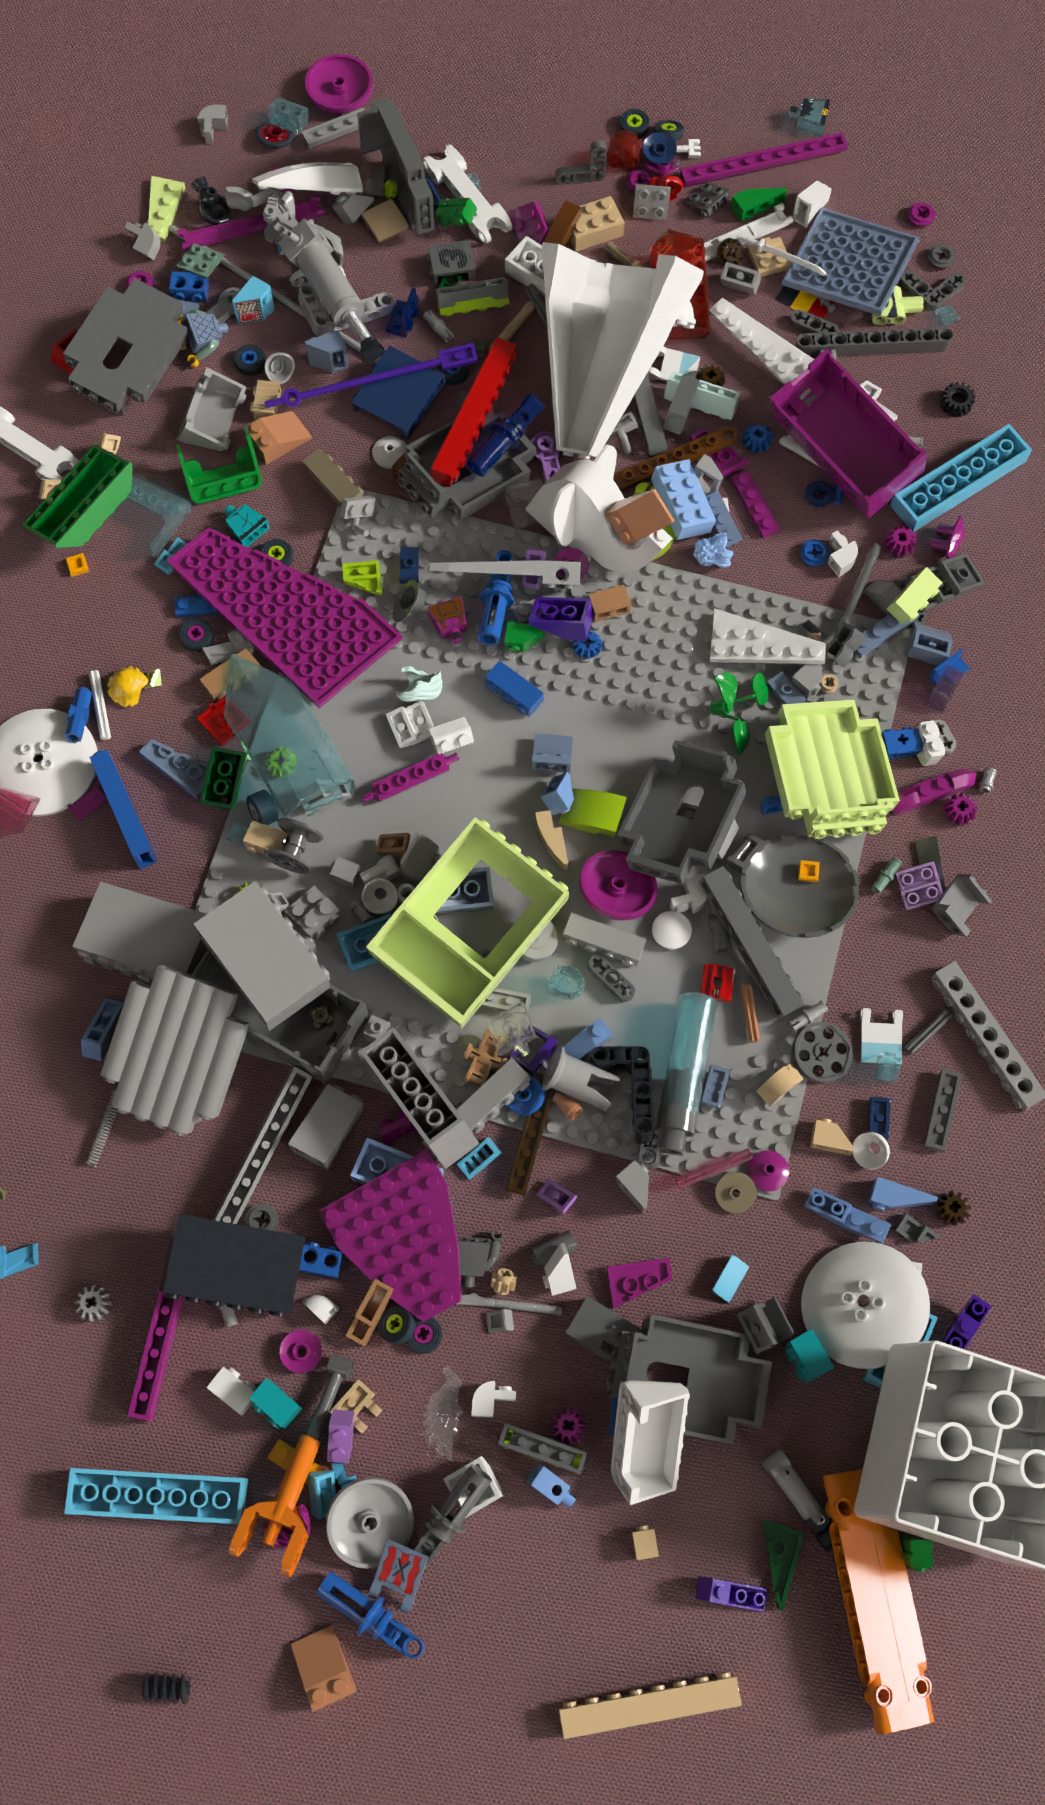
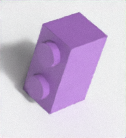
M333 1409L329 1423L328 1462L349 1464L353 1444L355 1411Z

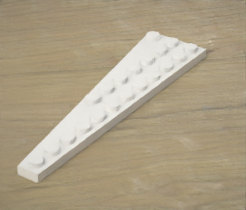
M721 298L709 310L710 314L784 385L789 381L795 380L808 368V364L814 360L724 298ZM807 389L798 398L802 400L811 392V390ZM813 394L804 404L807 406L817 396ZM875 401L893 421L897 419L898 415Z

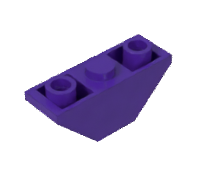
M973 1294L950 1324L942 1342L965 1350L992 1306Z

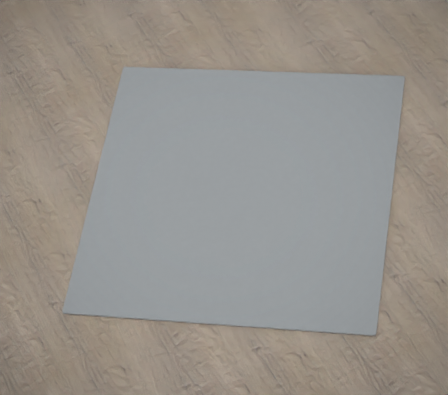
M363 490L364 494L362 496H372L376 500L373 516L360 517L359 525L369 530V535L364 537L352 530V518L344 519L340 517L341 507L338 505L313 576L354 598L363 599L402 635V640L321 708L315 706L279 671L242 776L235 810H230L195 910L206 914L210 913L233 897L238 886L243 885L245 882L252 883L256 881L258 885H263L268 893L282 892L290 906L310 888L315 886L341 912L340 919L334 925L330 924L321 937L313 939L318 950L316 954L318 965H323L329 972V983L350 996L364 1001L369 1019L373 1015L390 1022L391 1028L394 1027L456 1110L480 1088V1086L471 1082H464L472 1061H465L463 1057L470 1043L473 1044V1047L479 1048L487 1029L500 1037L506 1036L505 1043L498 1055L502 1059L507 1058L531 1025L555 1038L557 1046L533 1077L537 1079L539 1073L545 1074L549 1061L558 1047H564L582 1030L601 1018L613 1033L612 1039L603 1046H642L647 1048L650 1053L654 1107L653 1127L656 1128L659 1109L663 1107L667 1087L665 1078L668 1072L674 1069L686 1070L697 1073L702 1077L703 1085L698 1093L695 1113L698 1114L695 1134L692 1137H687L684 1156L661 1153L660 1163L657 1168L717 1185L718 1180L726 1173L742 1172L748 1175L750 1160L761 1151H775L782 1155L788 1163L808 1079L799 1072L803 1080L770 1107L756 1091L782 1067L791 1064L797 1069L792 1057L793 1041L800 1030L810 1024H806L796 1032H793L791 1028L797 1023L789 1027L787 1022L800 1015L802 1010H808L819 1001L824 1002V1005L819 1010L825 1007L844 924L826 935L813 938H797L783 935L768 928L752 914L755 921L761 925L764 937L770 941L775 956L780 958L785 973L791 977L793 987L801 994L804 1005L778 1020L732 939L730 938L731 951L725 953L713 951L712 933L709 931L708 899L704 907L695 914L692 913L691 907L684 912H679L686 916L691 924V937L684 946L675 950H669L656 942L652 935V926L654 920L660 914L671 911L669 905L671 898L686 895L683 885L655 877L658 891L650 910L636 919L614 920L597 913L587 904L580 891L579 877L584 864L597 853L608 850L629 853L631 848L621 845L618 832L654 759L667 760L673 763L675 755L672 745L675 740L686 741L696 746H705L715 751L721 750L735 758L737 771L733 779H739L744 782L746 795L735 817L739 830L723 859L716 858L711 871L692 865L687 878L702 874L707 875L724 866L725 870L730 872L735 887L741 891V873L729 867L726 860L738 850L748 833H752L763 841L778 838L782 834L789 833L808 836L803 816L799 819H791L785 817L783 811L762 815L760 810L761 802L766 797L780 796L765 732L769 726L781 725L778 711L783 704L781 700L768 687L769 697L764 705H757L755 698L733 703V710L728 715L738 717L740 721H745L750 732L749 744L740 755H737L732 733V724L735 720L723 718L722 715L714 716L710 712L711 701L722 699L719 688L713 679L715 676L726 672L732 673L737 681L735 699L753 694L751 680L756 673H761L766 683L780 672H783L791 681L792 677L805 664L711 662L714 608L807 638L809 637V632L803 627V624L809 619L821 630L820 642L825 643L826 646L834 639L835 629L844 611L652 562L632 572L613 571L603 567L591 557L589 570L586 576L580 580L587 596L597 590L603 591L615 585H624L631 602L630 613L599 622H594L592 618L589 631H595L601 637L603 642L601 652L593 658H582L574 652L572 647L573 640H566L545 631L544 639L525 652L511 653L505 650L507 623H517L512 607L534 600L535 597H542L564 589L563 584H556V588H549L541 583L540 589L521 586L523 575L511 574L510 585L512 587L511 594L514 598V604L505 611L499 643L489 646L480 643L477 635L484 606L479 599V594L486 588V583L491 580V573L429 571V563L495 561L496 554L501 550L510 551L513 561H525L528 548L546 551L545 561H553L554 556L559 551L571 547L559 545L556 538L470 516L459 521L456 516H453L450 511L446 510L430 518L427 513L422 511L418 503ZM400 547H419L418 586L427 592L425 604L417 613L409 614L403 621L396 622L392 615L393 609L406 583L400 584ZM379 560L382 596L344 584L342 563ZM461 596L467 631L461 633L462 642L453 644L450 637L445 639L440 637L428 617L427 606ZM492 609L489 625L492 626L496 615V610ZM853 613L850 625L863 633L880 620ZM905 627L862 658L854 651L851 661L844 668L825 656V664H822V678L827 674H832L838 679V686L833 693L829 694L820 689L815 696L811 695L804 703L855 700L860 720L878 718L881 733L886 729H891L908 659L906 655L912 628ZM587 639V641H585V643L582 644H586L587 650H589L591 643H589V640ZM499 660L544 693V701L530 717L519 713L514 705L504 702L498 693H493L486 687L485 676ZM411 666L415 670H422L428 675L441 671L443 682L441 693L433 700H422L425 703L434 727L465 717L471 727L474 742L442 753L445 757L457 753L459 760L449 764L450 771L382 802L374 798L365 803L362 795L372 791V783L438 754L430 738L420 743L400 748L386 714L402 706L407 708L418 702L402 701L396 696V691L403 692L409 685L407 674L401 672L403 667ZM826 681L825 685L828 687L830 685L832 687L833 683L831 681H829V683L828 681ZM535 734L573 737L569 773L572 788L597 790L627 797L615 837L601 833L594 835L559 824L560 813L552 816L553 827H562L568 859V870H563L550 856L541 841L535 823V812L549 810L541 798L544 790L553 777L562 774L560 772L532 770ZM281 747L286 750L289 749L295 754L297 759L295 771L283 778L273 776L266 766L268 755L273 750H278ZM281 757L280 761L276 763H279L282 769L283 763L287 761H284L283 757ZM344 780L352 795L350 798L324 810H311L303 793L315 781ZM700 787L690 788L686 792L681 805L682 803L699 806L704 790ZM265 789L272 796L277 806L279 819L289 818L303 822L315 828L323 835V840L319 843L306 842L304 846L306 850L304 853H301L300 859L305 861L310 867L308 874H300L283 869L270 862L264 854L259 852L255 854L246 849L243 839L253 820L247 807V796ZM474 817H476L478 820L484 819L490 825L489 828L493 832L498 831L504 835L505 841L511 845L513 843L518 846L523 856L533 858L537 862L536 866L541 870L543 868L548 870L553 875L552 879L557 883L559 881L563 882L569 888L567 890L569 891V898L551 920L558 932V945L554 953L548 959L541 962H530L520 957L496 987L531 995L528 1015L525 1016L480 1006L461 1029L420 994L410 992V986L379 961L365 966L360 971L350 972L340 950L336 934L362 924L355 912L350 910L351 907L349 905L357 898L360 901L362 900V891L365 885L359 875L353 889L331 881L328 871L331 863L335 862L337 857L358 864L361 870L360 874L377 865L380 859L387 856H380L375 853L379 835L410 833V844L418 830L439 846L442 857ZM277 821L268 825L281 830ZM866 832L858 836L845 834L838 838L829 835L822 838L839 848L849 858V863L857 872ZM750 846L740 860L744 862L754 848ZM392 855L400 868V862L402 859L396 855ZM479 861L474 868L489 866L483 861ZM490 868L494 910L436 912L435 914L439 923L477 953L486 945L490 946L493 941L501 936V932L507 933L532 903L527 896L508 882L509 877L505 880L492 868ZM401 874L391 880L397 892L403 884H411L414 888L418 885L401 877ZM378 888L375 891L377 898L383 899L387 895L383 888ZM406 892L402 897L407 898L411 893ZM399 899L395 907L387 913L376 914L368 910L373 916L370 921L391 913L394 914L401 906ZM285 912L282 913V917H283V918H284V917H287V918L290 920V922L292 923V925H293V927H292L293 930H295L297 933H299L303 938H304L305 936H307V935L285 914ZM571 913L646 939L638 966H627L621 960L605 958L634 986L635 994L631 1001H620L590 972L588 968L589 959L593 955L603 956V954L588 952L584 947L579 945L571 946L563 940V933ZM484 954L482 957L486 958L489 954ZM594 961V966H593V967H594V968L599 967V968L602 970V973H601L600 975H603V973H604L607 969H609V968H607V967H606L605 970L602 969V968H601V963H602V962H601V961H599V962H595V961ZM704 964L724 965L735 969L731 1002H719L699 997ZM610 973L606 976V980L609 983H615L617 976ZM714 979L713 985L720 987L721 980ZM620 981L618 986L622 989V995L627 994L629 996L630 989L624 990L621 987L623 982ZM745 984H750L753 991L760 1036L759 1042L749 1043L740 989ZM823 1014L814 1019L813 1023L821 1022ZM368 1019L357 1038L353 1039L341 1058V1063L332 1075V1078L390 1094L360 1053L361 1050L372 1043L366 1040L363 1034L368 1024ZM806 1032L804 1039L811 1043L813 1035L810 1032ZM338 1034L330 1044L329 1048H331L334 1042L336 1041L337 1037L339 1036ZM534 1035L517 1058L529 1064L546 1042L537 1035ZM245 1038L241 1049L242 1053L294 1067ZM800 1051L799 1058L806 1062L808 1054L805 1051ZM590 1055L582 1061L590 1064ZM710 1065L730 1070L719 1110L699 1104ZM491 1071L489 1079L496 1073V1071ZM611 1072L615 1076H620V1081H614L612 1085L588 1082V1087L595 1089L611 1102L606 1111H602L600 1108L555 1089L554 1096L561 1092L579 1102L583 1110L572 1121L571 1119H566L558 1106L552 1101L542 1136L626 1160H636L637 1163H640L639 1151L641 1144L636 1142L633 1135L630 1073ZM525 1094L523 1096V1099H526L528 1097V1094ZM503 1105L499 1109V1114L494 1119L488 1120L522 1130L527 1115L515 1114L507 1105ZM653 1135V1138L651 1139V1144L653 1143L654 1139H657L656 1135ZM647 1155L644 1161L647 1163L652 1162L654 1155ZM767 1166L766 1171L768 1173H772L773 1168L771 1166ZM756 1187V1196L777 1201L780 1198L782 1187L771 1192L763 1191Z

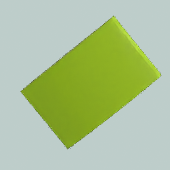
M572 788L574 800L570 810L561 814L559 824L594 835L601 833L615 837L627 797L597 790Z

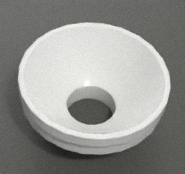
M384 878L372 879L364 886L362 891L364 906L376 914H384L391 911L398 900L396 887L391 881ZM383 888L387 893L386 897L383 899L377 898L375 896L376 889Z
M866 1132L854 1140L853 1156L860 1166L869 1170H875L887 1162L890 1149L887 1141L881 1135L875 1132ZM872 1142L880 1146L879 1153L871 1151L870 1144Z

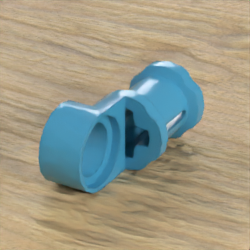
M331 1462L335 1479L342 1488L357 1479L356 1475L346 1477L343 1463Z

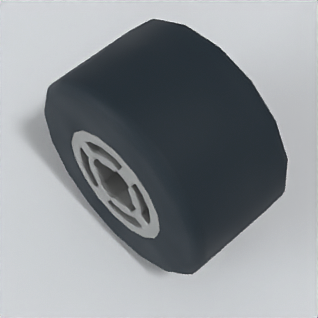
M263 789L247 796V807L254 821L269 825L279 819L277 806L268 791Z

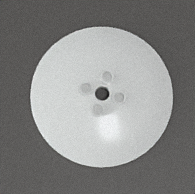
M29 710L4 722L0 726V804L17 814L33 817L53 815L68 809V804L73 806L76 801L87 793L96 777V771L89 757L98 750L87 727H84L81 742L71 743L65 739L68 713L59 710ZM37 755L43 756L40 762H34L33 759Z
M855 1242L832 1250L813 1267L803 1287L801 1311L807 1331L813 1330L828 1357L848 1367L875 1369L886 1366L889 1350L892 1345L920 1341L929 1320L930 1299L927 1286L920 1271L904 1254L880 1243ZM861 1297L870 1299L867 1307H860L858 1305V1300Z

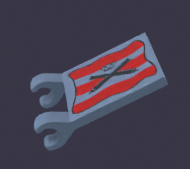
M388 1539L368 1596L376 1599L384 1585L406 1595L400 1610L404 1613H409L413 1607L428 1556Z

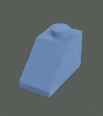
M568 771L553 777L541 796L545 805L551 811L552 816L568 812L574 800Z

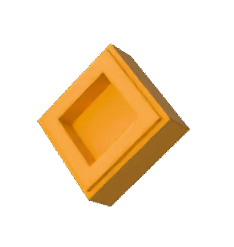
M83 553L65 558L71 577L89 572Z
M800 860L798 881L817 883L820 862Z

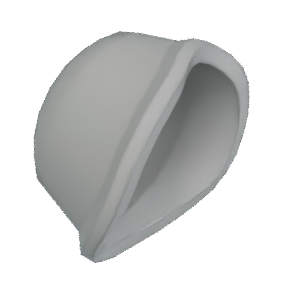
M283 352L273 353L265 361V373L273 382L286 383L295 369V362L289 354Z

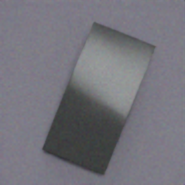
M967 553L941 561L937 566L928 568L942 584L937 588L939 592L932 599L929 598L927 600L929 603L921 612L923 613L951 602L986 584ZM915 576L907 578L903 582L905 586H907Z

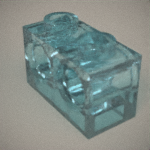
M277 97L268 108V123L299 134L308 124V108Z

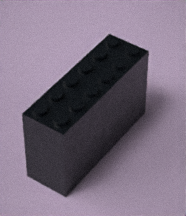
M175 1214L159 1291L164 1292V1296L168 1298L178 1299L179 1295L185 1296V1300L200 1303V1299H205L209 1305L221 1306L223 1302L227 1303V1307L242 1310L243 1306H246L248 1311L263 1314L264 1310H269L271 1315L284 1317L285 1313L291 1314L305 1236Z

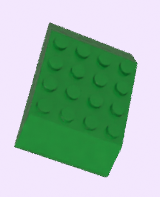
M94 444L21 526L57 548L82 546L90 540L91 535L103 525L108 516L115 512L117 506L126 500L131 492L132 464Z

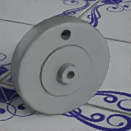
M551 921L521 956L522 959L530 962H541L548 959L554 953L558 945V932Z

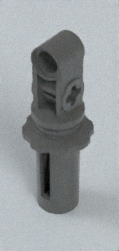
M474 1464L470 1465L441 1506L433 1504L430 1507L434 1516L426 1522L428 1529L425 1530L413 1549L428 1556L425 1568L435 1558L444 1543L452 1541V1536L455 1532L463 1534L466 1531L462 1523L492 1482L491 1477ZM472 1482L475 1485L474 1489L456 1514L453 1515L450 1510Z

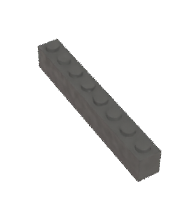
M722 866L703 876L698 881L777 1019L779 1020L802 1007L804 1004L801 994L793 987L791 977L782 968L780 958L775 956L770 941L762 933L761 925L753 918L751 908L743 901L742 893L732 882L730 872Z

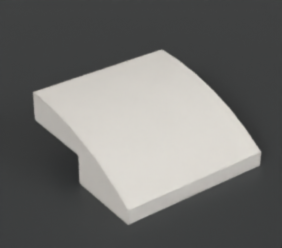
M422 700L407 708L402 706L386 714L400 748L411 746L430 738L428 729L433 728L434 724Z

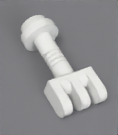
M689 139L688 145L677 146V152L688 153V159L700 158V146H698L700 145V140Z

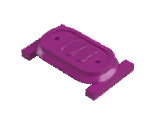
M96 785L92 786L94 790L76 801L73 806L71 804L67 805L80 822L83 820L82 817L87 816L99 807L103 801L105 803L108 801Z

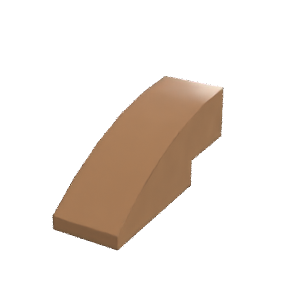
M374 1279L346 1337L362 1346L367 1345L394 1290L392 1287Z

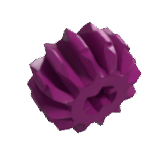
M896 525L893 530L890 529L885 537L886 549H891L890 555L896 553L897 558L900 554L906 557L908 553L911 554L917 540H915L916 534L911 533V528L906 530L903 525L900 529Z
M963 792L959 796L953 794L951 799L949 798L945 802L944 811L947 812L945 817L952 819L951 824L956 821L958 826H961L963 823L968 825L970 820L975 819V813L978 811V808L975 807L976 800L970 801V795L964 797Z
M565 1407V1415H563L561 1410H557L560 1419L552 1416L551 1420L556 1422L557 1425H550V1429L558 1430L552 1436L555 1438L560 1434L559 1443L563 1442L564 1437L567 1438V1445H571V1437L578 1443L579 1438L576 1433L581 1436L585 1435V1432L579 1430V1428L586 1427V1423L578 1422L584 1416L579 1415L576 1418L577 1409H574L572 1415H570L569 1407ZM563 1422H572L574 1424L571 1427L573 1431L570 1432L568 1429L564 1431L562 1426L565 1424Z

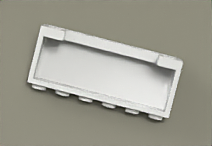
M628 1380L620 1383L611 1474L629 1505L676 1490L677 1480L679 1479V1464L681 1463V1449L683 1448L682 1441L685 1432L687 1404L690 1397L688 1389L681 1383Z

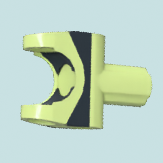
M896 286L882 315L873 314L872 322L875 325L883 326L900 325L906 320L905 313L923 311V297H902L901 288Z

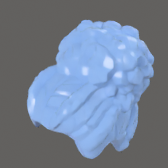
M726 533L715 534L712 538L698 540L695 544L694 557L699 561L700 565L711 566L715 564L722 568L731 565L730 559L733 556V551L726 550Z

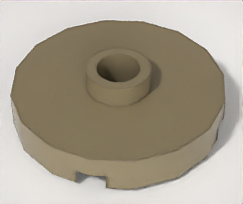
M730 1172L724 1174L718 1180L715 1187V1197L718 1204L724 1210L730 1213H742L754 1204L756 1187L748 1175L742 1172ZM734 1189H738L740 1191V1194L738 1196L732 1195V1191Z

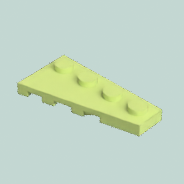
M151 176L148 225L158 233L160 242L165 243L169 234V227L173 223L184 193L185 183Z

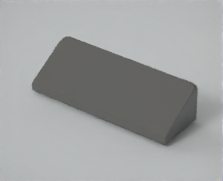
M937 836L915 841L918 865L934 861L944 893L946 887Z

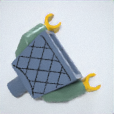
M198 309L189 311L178 319V323L187 327L190 346L193 353L197 354L196 356L189 355L187 361L190 362L195 359L191 367L196 368L199 365V360L205 359L219 346L222 334L228 333V326L225 322L217 323L215 315L207 314Z

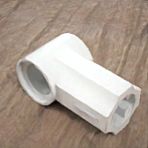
M387 855L380 859L377 865L359 875L364 885H366L375 878H384L391 881L397 878L401 871L393 856Z

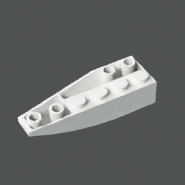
M302 163L276 169L252 179V182L260 189L275 187V189L280 190L290 188L294 190L330 191L331 194L339 195L340 192L356 195V192H363L358 167L351 163Z

